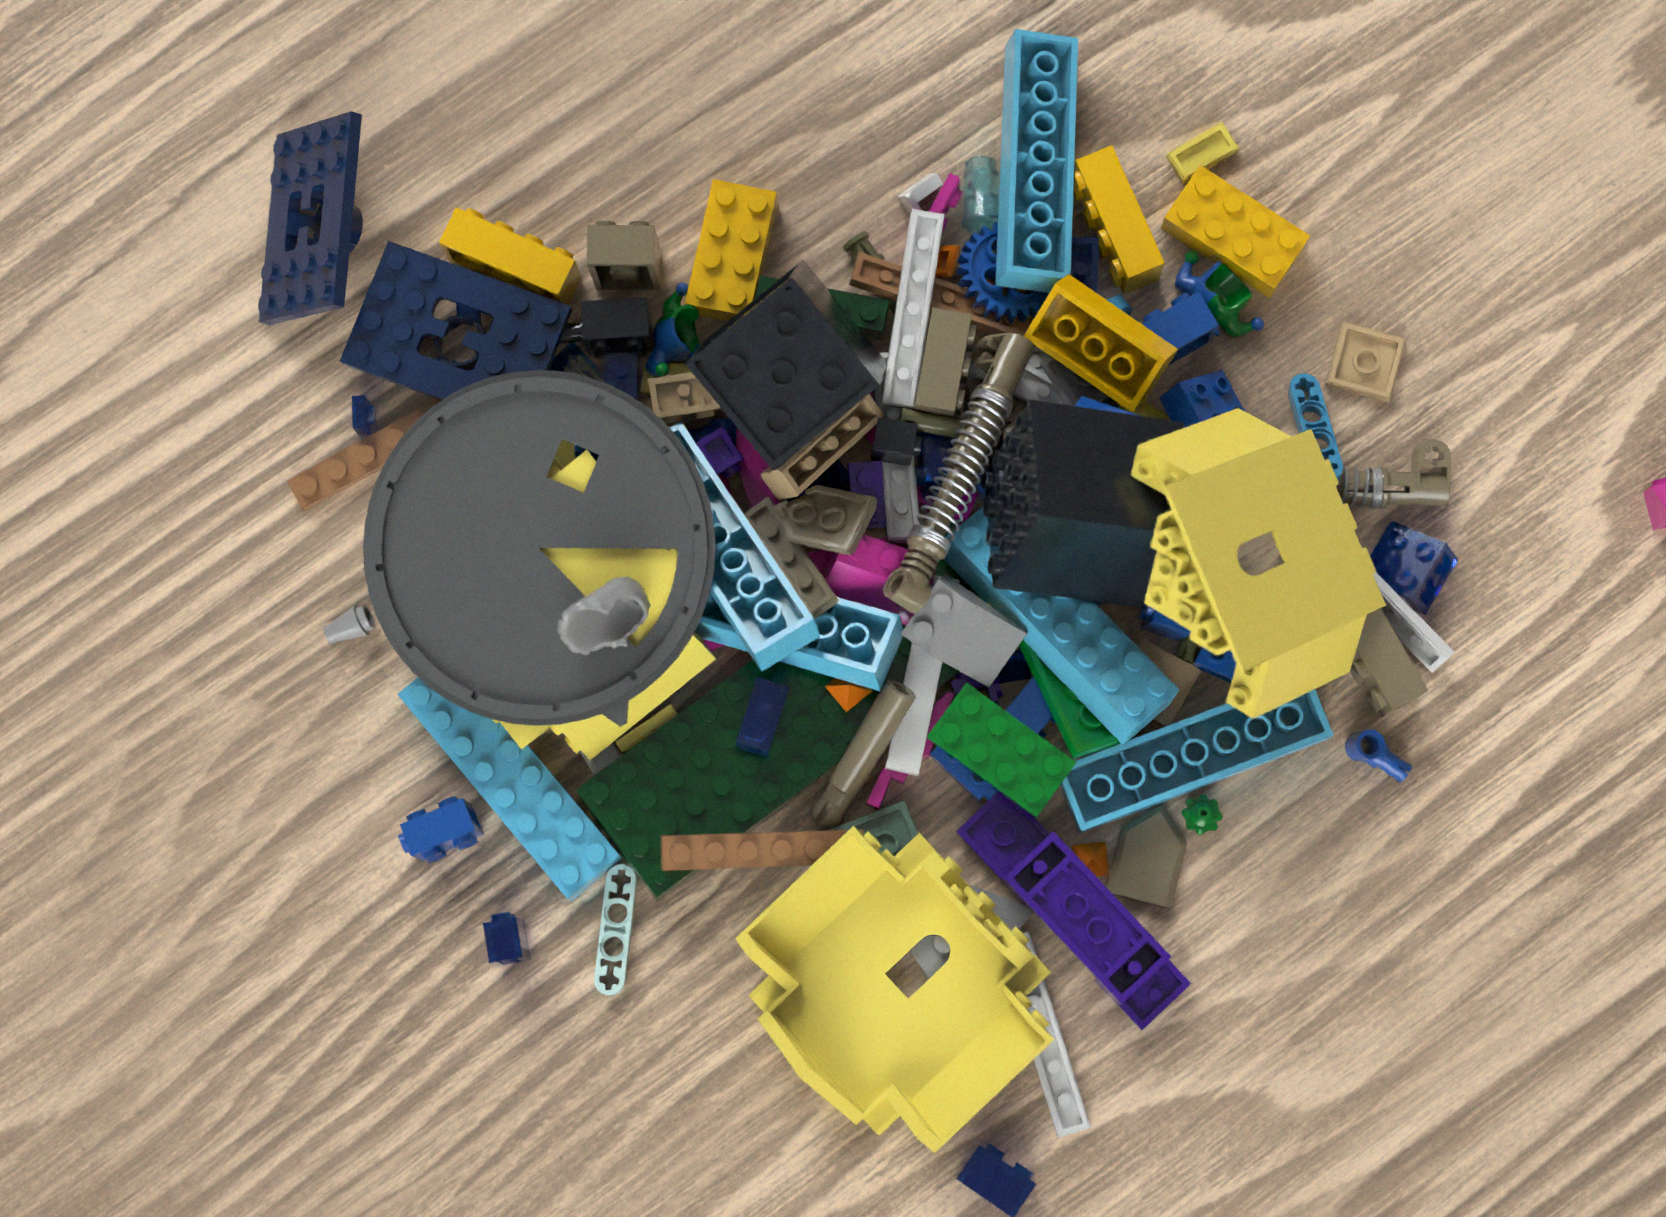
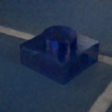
M365 395L352 396L353 429L358 435L371 434V425L376 424L375 405H371V402Z

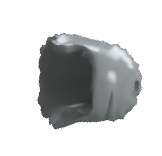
M630 577L613 578L596 591L573 602L564 610L562 618L558 620L557 632L560 634V639L564 644L568 645L570 651L582 653L583 655H589L591 651H597L604 646L612 647L613 649L622 645L626 647L627 638L644 623L648 617L651 605L644 588L639 582Z

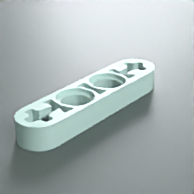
M624 864L613 866L608 871L605 882L594 983L600 993L608 996L616 995L624 989L627 976L637 875L632 868ZM621 870H624L626 876L631 878V882L624 884L623 895L630 894L629 901L622 898L610 899L611 892L618 894V884L613 882V876H619ZM620 903L626 907L627 917L624 921L615 923L610 920L608 912L612 905ZM611 937H617L623 942V951L618 956H609L605 951V942ZM603 959L611 962L622 961L621 968L614 966L613 974L614 977L619 978V984H614L612 990H606V984L601 983V977L607 976L609 971L608 965L602 966Z

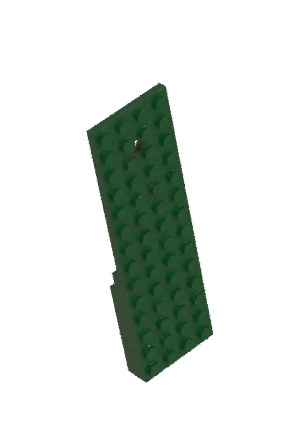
M950 523L949 529L954 530L956 528L955 524ZM944 559L939 560L935 575L943 576L946 574L952 579L959 580L960 585L977 597L979 596ZM904 636L899 644L883 686L887 680H895L903 684L912 643ZM753 659L577 788V795L658 902L701 870H661V835L752 832L791 803L792 799L817 782L822 775L839 763L880 691L871 689L872 692L845 712L825 688L834 677L780 661L761 671ZM942 662L937 690L954 678L960 671Z

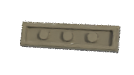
M767 497L746 512L744 516L810 614L816 619L840 600L804 547L790 542L774 507V503Z

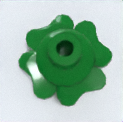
M1202 794L1197 799H1188L1186 801L1188 808L1183 809L1181 812L1186 820L1187 830L1195 829L1197 835L1200 836L1206 831L1217 830V822L1223 818L1218 809V801L1215 799L1209 801L1208 796Z

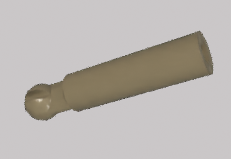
M895 680L886 681L830 776V783L826 790L813 805V821L820 828L832 829L841 824L847 808L855 795L860 793L916 698L915 693L902 683Z

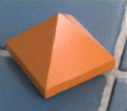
M944 245L939 247L935 278L952 277L956 274L960 265L957 262L961 253L960 246Z
M834 678L825 686L845 712L849 711L872 692L868 687Z
M1106 842L1072 845V852L1096 877L1109 875Z

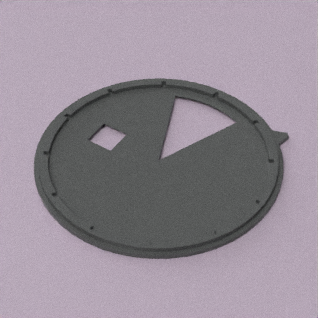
M520 371L490 377L449 395L421 416L399 440L376 480L369 501L363 539L364 572L375 615L394 650L418 678L448 701L469 712L511 724L533 726L560 725L602 714L621 727L627 724L629 701L651 686L677 660L691 640L703 616L710 596L715 570V525L711 503L702 477L693 459L667 424L648 407L629 394L609 384L586 376L559 371ZM562 439L599 454L584 493L546 477ZM539 548L678 549L673 586L667 603L649 634L637 647L627 639L626 647L622 645L613 649L612 647L604 646L597 651H591L589 655L570 651L568 645L564 644L560 639V634L557 632L558 620L562 618L564 610L573 602L585 597V595Z

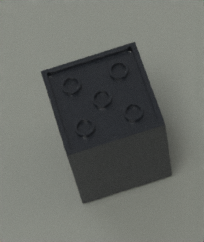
M802 260L705 339L685 365L774 471L876 389L881 383L887 361L807 263Z
M1029 400L1023 412L1018 413L1015 425L1011 431L1006 433L1003 445L999 450L995 451L992 463L988 469H984V474L981 477V486L986 492L983 514L988 518L985 541L986 545H990L988 573L992 574L993 588L1145 608L1147 605L1144 601L1157 550L1150 547L1157 518L1159 515L1172 509L1166 495L1132 477L1131 472L1139 444L1183 429L1184 422Z

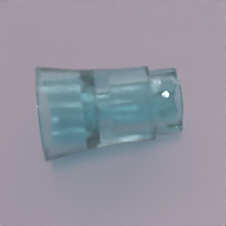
M975 156L964 163V201L961 226L967 230L980 231L982 226L985 225L991 230L994 222L998 223L999 172L996 170V160L993 157Z

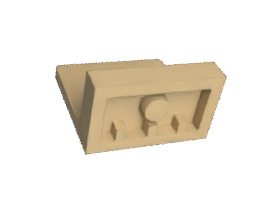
M692 372L648 379L653 413L662 418V421L665 423L682 421V414L694 413L695 419L715 416V409L721 408Z

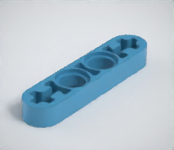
M1298 374L1292 378L1288 390V397L1298 433L1312 429L1316 439H1322L1327 442L1328 447L1320 450L1324 460L1329 459L1337 480L1340 482L1343 464L1320 384L1310 374ZM1299 387H1304L1305 391H1309L1308 401L1304 402L1305 396L1303 390L1299 389ZM1306 412H1314L1321 419L1317 422H1309L1302 415Z

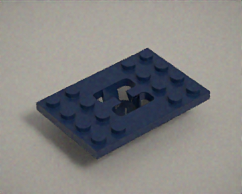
M350 111L277 134L273 146L275 154L274 167L270 177L272 188L265 260L261 271L263 280L262 292L258 302V309L260 311L259 323L273 325L344 308L349 253L358 244L363 228L361 211L354 205L362 114ZM300 200L301 210L316 211L315 216L299 213Z
M388 241L339 362L342 365L443 400L473 383L493 376L520 371H548L573 309L567 304ZM441 300L456 303L457 315L448 317L444 321L435 318L434 312ZM481 313L494 318L490 331L487 334L482 328ZM462 324L476 327L479 333L467 330L461 344L473 349L476 354L473 358L464 362H456L455 360L450 361L443 356V338L450 329H454ZM425 337H433L435 350L440 357L430 358L419 354L420 346Z

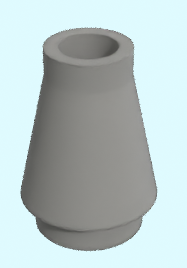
M354 605L333 622L324 626L323 630L329 643L334 644L370 635V631L376 628V624L371 611L366 605L360 607Z

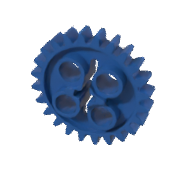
M994 222L991 231L984 225L979 234L974 232L969 242L966 241L962 248L963 252H961L957 260L961 265H959L956 274L963 277L958 285L959 287H968L964 295L965 298L974 297L976 299L972 306L973 308H977L980 305L985 307L983 316L986 317L993 311L995 312L997 322H999L1003 315H1007L1009 323H1013L1016 316L1019 317L1022 323H1025L1029 315L1035 318L1049 293L1025 290L1026 295L1020 293L1017 288L1007 287L1006 297L1002 295V286L992 285L986 281L985 278L991 279L996 283L997 255L992 250L997 251L998 223Z

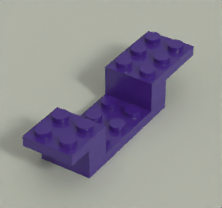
M1000 791L956 831L963 841L1023 905L1027 904L1097 978L1095 982L1141 1031L1191 985L1189 980L1169 960L1171 956L1056 833L1053 831L1050 834L1034 816Z

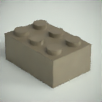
M598 221L596 225L587 226V266L596 290H661L662 251L654 225H649L646 221H631L629 225H616L613 221Z
M932 307L914 411L953 418L954 415L961 416L965 389H959L960 383L967 384L971 357H966L965 352H972L977 327V325L970 324L972 314Z
M1382 608L1367 614L1350 673L1358 684L1362 682L1368 692L1365 698L1374 713L1379 712L1381 717H1384L1416 700L1427 692L1428 689Z

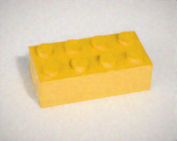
M1108 146L1076 159L1073 196L1076 200L1081 199L1085 210L1082 211L1084 221L1089 229L1094 228L1098 240H1095V244L1101 258L1107 257L1111 266L1108 273L1115 288L1120 286L1123 295L1159 281L1165 262L1113 146Z
M1201 165L1165 215L1161 226L1162 230L1212 262L1217 263L1220 261L1225 264L1243 282L1269 299L1299 257L1311 236Z
M713 179L685 300V305L697 307L699 316L729 321L755 299L759 278L763 273L778 206L776 191Z
M455 208L439 241L448 260L477 273L555 301L569 304L581 279L580 271L575 259H573L574 255L560 247H556L555 250L545 247L541 239L530 234H526L525 237L514 233V228L504 222L496 221L493 224L486 221L482 213L472 208H467L466 211Z
M1070 274L1055 283L1023 336L1132 413L1146 401L1178 351L1176 347Z

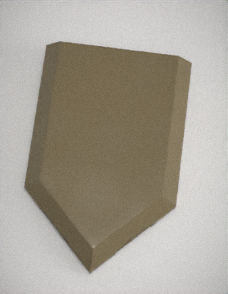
M815 485L805 490L806 494L790 502L785 500L774 506L791 543L852 555L855 553L876 510L877 499L869 495Z
M1162 803L1121 827L1107 889L1116 896L1171 909L1187 843Z

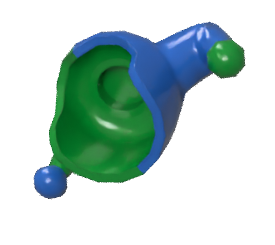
M1188 251L1185 254V262L1175 279L1176 289L1183 294L1188 293L1189 296L1199 292L1217 323L1229 337L1239 338L1253 330L1261 331L1264 328V322L1261 318L1255 317L1251 322L1243 323L1239 320V312L1253 297L1252 292L1241 279L1220 261L1211 266L1201 277L1192 276V266L1198 261L1199 256L1196 251Z
M684 282L678 283L676 291L663 302L662 316L654 327L653 339L655 347L644 366L649 375L655 377L668 375L670 370L668 365L672 361L688 360L700 345L695 328V320L699 317V311L697 307L692 305L681 306L682 297L687 295L688 284Z

